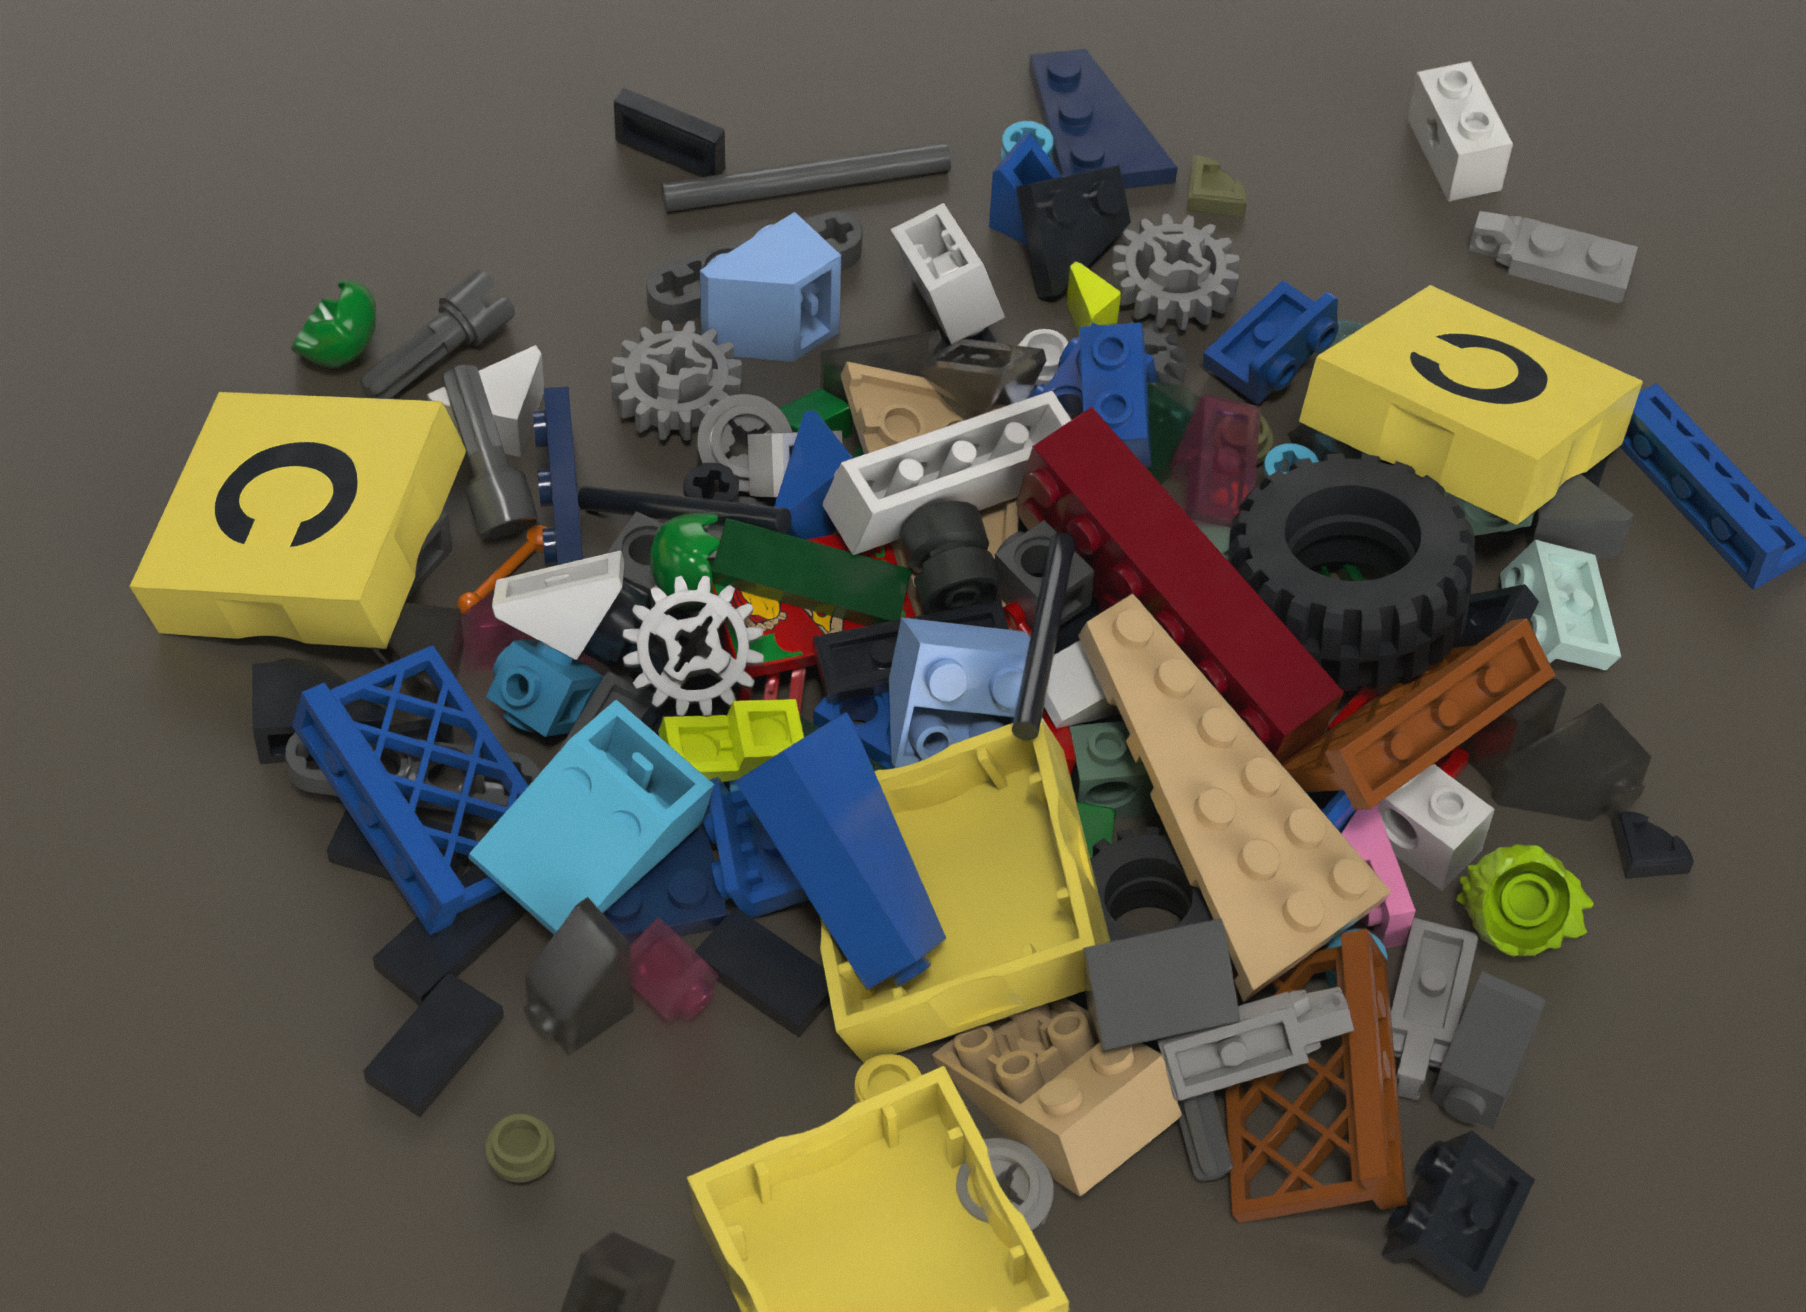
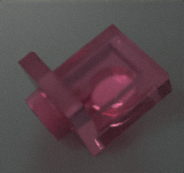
M659 917L612 965L671 1024H674L681 1016L686 1020L696 1016L714 996L716 990L710 985L720 976Z

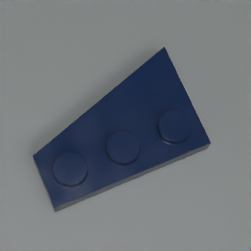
M1086 49L1030 55V76L1044 126L1050 130L1053 136L1052 156L1054 164L1063 177L1120 165L1124 189L1176 183L1178 167Z
M569 386L543 388L545 409L533 410L536 448L548 447L550 468L537 469L540 507L553 506L555 528L542 529L545 566L561 565L583 559Z

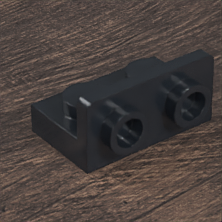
M1470 1131L1445 1142L1441 1140L1436 1141L1422 1154L1415 1169V1173L1419 1178L1410 1196L1407 1198V1205L1399 1206L1393 1212L1388 1223V1230L1392 1233L1382 1251V1255L1393 1264L1414 1257L1466 1298L1483 1292L1535 1182L1532 1176L1474 1131Z

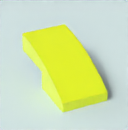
M796 699L733 701L727 715L663 717L658 730L659 737L706 778L711 780L718 777L722 782L740 779L804 738Z

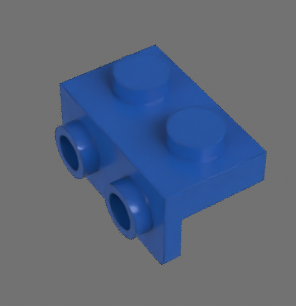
M1282 280L1203 352L1204 367L1258 405L1274 389L1282 390L1296 375L1299 366L1314 352L1322 353L1332 344L1339 330L1337 323L1338 298L1327 291L1317 301H1313Z
M718 777L711 779L710 781L714 784V788L703 822L710 840L713 844H717L720 860L712 862V873L721 897L724 900L731 898L738 908L751 918L809 900L741 790L730 793Z

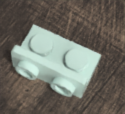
M1534 540L1501 572L1500 581L1502 588L1526 584L1538 599L1539 603L1529 623L1549 663L1555 659L1607 670L1621 658L1594 554Z

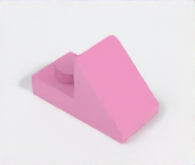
M1377 805L1370 810H1357L1341 834L1391 890V893L1384 902L1361 918V921L1365 927L1373 926L1375 935L1384 944L1385 949L1406 945L1416 910Z

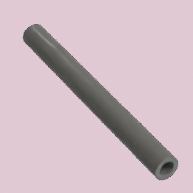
M947 142L665 182L661 183L662 198L665 211L669 212L949 171L951 169V159Z

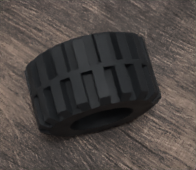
M1146 827V835L1134 836L1131 829L1117 832V842L1110 844L1103 838L1092 845L1093 858L1090 857L1110 942L1145 935L1144 933L1128 930L1116 922L1127 911L1142 906L1163 907L1183 918L1180 923L1170 929L1213 920L1200 888L1190 885L1170 838L1160 836V827Z

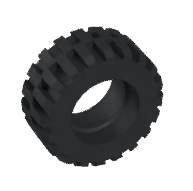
M1344 453L1327 454L1324 461L1312 463L1310 458L1294 462L1289 467V472L1284 474L1280 470L1276 471L1260 483V489L1254 488L1248 493L1239 505V513L1232 520L1228 561L1343 691L1356 692L1357 685L1372 684L1373 690L1391 687L1395 684L1396 678L1403 676L1406 681H1409L1428 670V662L1433 665L1440 662L1452 651L1453 643L1461 638L1466 627L1470 606L1476 554L1474 552L1475 537L1471 524L1465 518L1464 510L1451 494L1444 496L1445 489L1430 476L1425 475L1423 478L1415 475V470L1412 466L1396 461L1394 465L1381 463L1379 456L1362 454L1361 459H1345ZM1349 561L1377 567L1390 575L1369 581H1344L1323 576L1309 568L1324 563Z

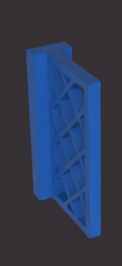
M433 645L334 689L329 690L324 682L301 692L292 727L429 935L453 925L458 913L504 891L489 876L464 888L450 867L453 852L469 856V853L479 843L478 841L458 836L464 812L498 821L527 789L528 784ZM426 670L440 691L437 703L399 693L402 680ZM393 684L392 691L384 689ZM358 699L387 706L381 729L353 721L344 706ZM445 700L451 708L444 706ZM394 709L432 720L426 742L388 731ZM439 722L466 729L474 741L471 755L434 745ZM369 743L376 745L375 751H373ZM383 747L421 758L415 781L389 774L380 762ZM480 751L485 759L479 758ZM429 760L466 771L460 794L423 783ZM474 773L502 782L509 793L506 807L468 796ZM403 795L410 796L409 804ZM418 799L456 810L450 833L422 825L415 814ZM438 847L445 849L444 856L442 855Z

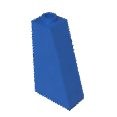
M847 712L735 781L866 990L889 977L892 978L898 987L931 966L925 954L944 941L946 936L855 725Z

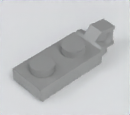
M1480 211L1469 246V251L1495 257L1498 262L1508 266V275L1615 303L1623 302L1638 249L1637 246L1525 217L1523 219L1521 216H1508Z
M1418 918L1413 919L1391 1007L1395 1057L1400 1058L1396 1073L1398 1096L1419 1101L1428 1066L1439 1069L1442 1067L1459 1026L1479 937L1476 933Z
M1340 987L1311 993H1306V990L1291 991L1290 993L1284 992L1238 1006L1240 1022L1157 1039L1166 1065L1174 1099L1181 1101L1308 1063L1307 1054L1321 1048V1040L1354 1031L1345 996Z

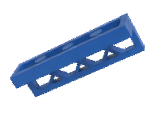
M1657 383L1642 391L1640 390L1623 444L1619 447L1750 588L1754 590L1806 561V539Z

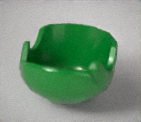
M350 279L347 282L340 281L338 283V287L342 289L338 301L327 298L321 300L294 340L291 351L326 368L343 367L353 362L371 342L376 329V301L369 289L355 280Z
M716 513L680 515L673 517L657 529L649 553V563L655 586L661 589L666 596L675 593V577L679 576L683 577L688 590H697L703 576L710 577V593L714 594L712 572L707 559L719 548L720 540L709 535L707 532L709 524L715 523L718 520ZM685 605L677 609L693 612L700 611L705 606Z

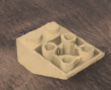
M1062 998L960 1032L932 1054L934 1063L939 1068L945 1066L951 1080L1009 1140H1014L1028 1146L1048 1167L1052 1179L1080 1197L1182 1117L1178 1101L1174 1099L1163 1055L1143 1043L1103 1051L1089 1011L1067 998Z

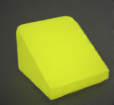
M1074 262L1070 266L1066 305L1079 337V327L1091 326L1093 322L1097 325L1117 324L1121 298L1120 291L1081 263Z

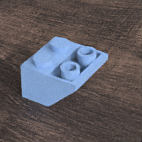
M795 212L774 225L770 224L763 227L753 238L727 254L723 253L714 257L706 267L700 270L701 334L703 335L711 328L717 330V345L731 342L734 345V357L787 362L796 361L839 333L841 254Z
M901 617L889 675L891 759L893 766L899 768L917 763L939 753L954 743L1012 724L1030 641L1028 634L1024 631Z

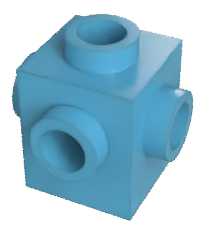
M536 638L512 641L511 645L501 652L494 664L493 676L495 678L486 698L505 710L504 718L520 729L529 732H539L545 737L566 734L572 730L604 676L580 660H575Z

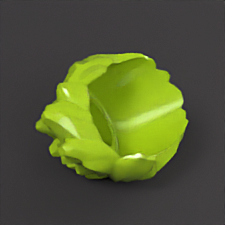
M1516 844L1512 847H1499L1497 850L1482 857L1478 864L1468 865V877L1462 876L1459 882L1463 886V892L1458 894L1456 901L1465 905L1464 909L1468 911V916L1473 920L1472 926L1478 932L1479 938L1506 955L1513 957H1535L1538 953L1548 948H1560L1563 937L1577 939L1587 933L1582 909L1592 908L1594 905L1593 901L1583 891L1579 879L1572 872L1565 869L1561 860L1545 852L1540 846Z

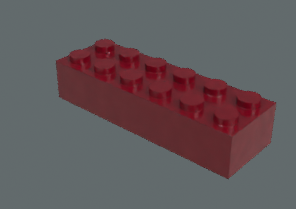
M1092 406L1032 446L1016 502L1019 516L1028 530L1045 520L1057 533H1066L1075 539V551L1094 570L1092 594L1097 598L1101 612L1134 594L1280 764L1323 735L1344 694L1343 690Z

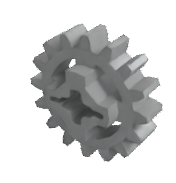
M1163 214L1162 223L1159 226H1154L1152 222L1144 218L1140 220L1139 234L1126 229L1122 235L1121 245L1114 246L1110 284L1118 288L1121 293L1120 305L1135 303L1134 318L1139 320L1150 313L1156 316L1155 323L1158 328H1162L1166 324L1167 319H1176L1180 330H1186L1189 318L1195 317L1199 322L1206 325L1210 323L1212 310L1223 314L1227 311L1229 297H1235L1237 291L1239 255L1230 254L1232 244L1230 238L1214 240L1215 225L1209 224L1201 230L1194 228V216L1188 215L1182 224H1174L1170 214Z
M669 320L663 321L662 333L654 334L648 328L643 327L640 329V343L637 344L633 341L624 340L621 343L622 357H613L611 392L612 399L619 401V415L622 419L635 415L636 430L640 433L651 425L658 427V436L661 440H665L671 430H679L684 440H691L692 428L699 426L700 421L713 405L726 397L742 394L741 360L734 359V345L731 342L717 345V330L713 328L706 331L702 336L696 334L695 322L688 321L683 331H674L673 325Z
M679 576L675 577V593L666 596L657 586L650 589L651 597L655 604L651 610L639 605L633 607L632 614L642 625L640 629L632 628L623 631V640L637 645V651L624 656L623 662L625 667H641L643 673L633 682V687L636 691L646 689L649 686L656 690L652 700V707L659 709L669 698L676 701L677 716H685L689 704H698L703 716H711L713 700L720 698L730 708L732 702L736 701L731 690L735 685L749 690L753 687L755 681L744 670L746 665L757 666L763 663L764 655L757 651L749 650L750 643L763 638V629L758 627L746 628L744 621L750 617L754 608L749 603L735 609L730 604L735 590L732 586L728 585L717 596L710 593V577L703 576L697 590H688L683 577ZM685 605L705 606L697 617L677 620L669 614L666 615L671 610ZM725 620L733 628L737 639L738 651L736 659L721 648L718 632ZM707 623H711L706 631L704 645L705 650L710 655L706 659L694 656L689 663L685 662L679 672H675L680 665L682 646L676 640L681 635L687 639H692L697 632H702ZM650 636H653L658 642L666 646L669 661L661 675L655 670L649 656ZM709 674L715 679L721 680L714 686L702 690L681 689L688 678Z

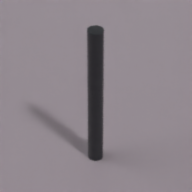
M583 486L578 493V505L582 510L629 516L639 512L649 518L670 520L673 517L691 513H716L718 517L717 522L709 525L724 527L726 518L783 534L789 530L792 521L790 511L787 508L594 486Z
M1066 533L1054 534L1050 538L1012 725L1013 735L1021 740H1033L1039 733L1076 544L1075 539Z

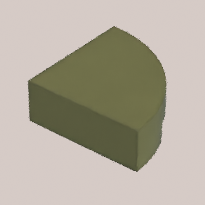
M1193 154L1187 211L1244 217L1246 193L1243 185L1221 170L1219 162L1208 157Z

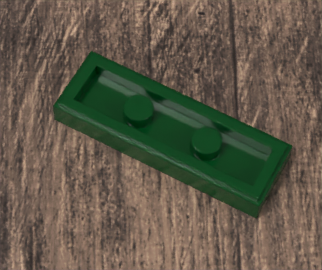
M726 518L711 572L714 584L725 587L730 585L739 591L870 626L900 619L912 569L859 554L852 555L848 551Z

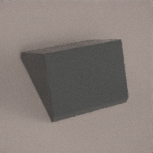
M1222 918L1084 947L1086 1003L1103 1051L1240 1022Z

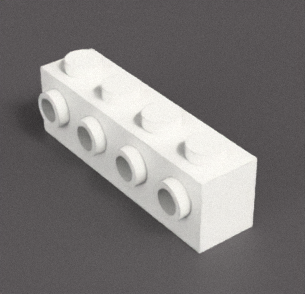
M1049 391L855 457L840 464V467L834 474V480L822 506L852 555L859 554L901 539L900 531L905 521L916 512L931 505L949 501H963L977 506L978 510H982L1018 497L1032 446L1071 421L1054 392Z

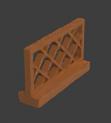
M1528 619L1511 620L1477 645L1452 648V651L1437 664L1433 665L1428 662V670L1409 681L1402 678L1281 765L1305 792L1344 790L1354 810H1370L1556 675Z
M1367 928L1342 933V946L1315 951L1269 984L1270 987L1277 991L1275 995L1284 992L1290 993L1291 991L1301 990L1314 974L1336 970V987L1341 988L1348 1003L1354 1031L1341 1034V1047L1324 1067L1307 1056L1309 1062L1302 1064V1066L1314 1073L1316 1077L1293 1104L1272 1090L1288 1069L1259 1077V1079L1255 1078L1225 1087L1228 1146L1234 1164L1233 1170L1230 1171L1232 1215L1238 1223L1374 1200L1380 1210L1407 1205L1387 960ZM1236 967L1231 968L1233 981L1239 975ZM1234 982L1237 1004L1240 1006L1239 991ZM1343 1070L1345 1081L1338 1077ZM1244 1083L1251 1087L1246 1094ZM1331 1085L1346 1096L1347 1107L1333 1124L1326 1128L1307 1113ZM1266 1098L1285 1111V1114L1261 1141L1247 1131L1246 1119L1261 1101ZM1300 1122L1321 1138L1298 1166H1295L1277 1153L1276 1150ZM1348 1131L1350 1144L1342 1139ZM1248 1145L1255 1149L1249 1157ZM1337 1148L1351 1158L1352 1181L1323 1186L1312 1178L1311 1175L1331 1151ZM1268 1159L1290 1174L1274 1195L1251 1199L1250 1181ZM1303 1185H1305L1306 1187L1309 1188V1189L1300 1190Z

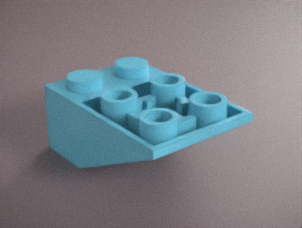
M616 699L565 744L469 853L468 858L567 946L702 824L714 784Z

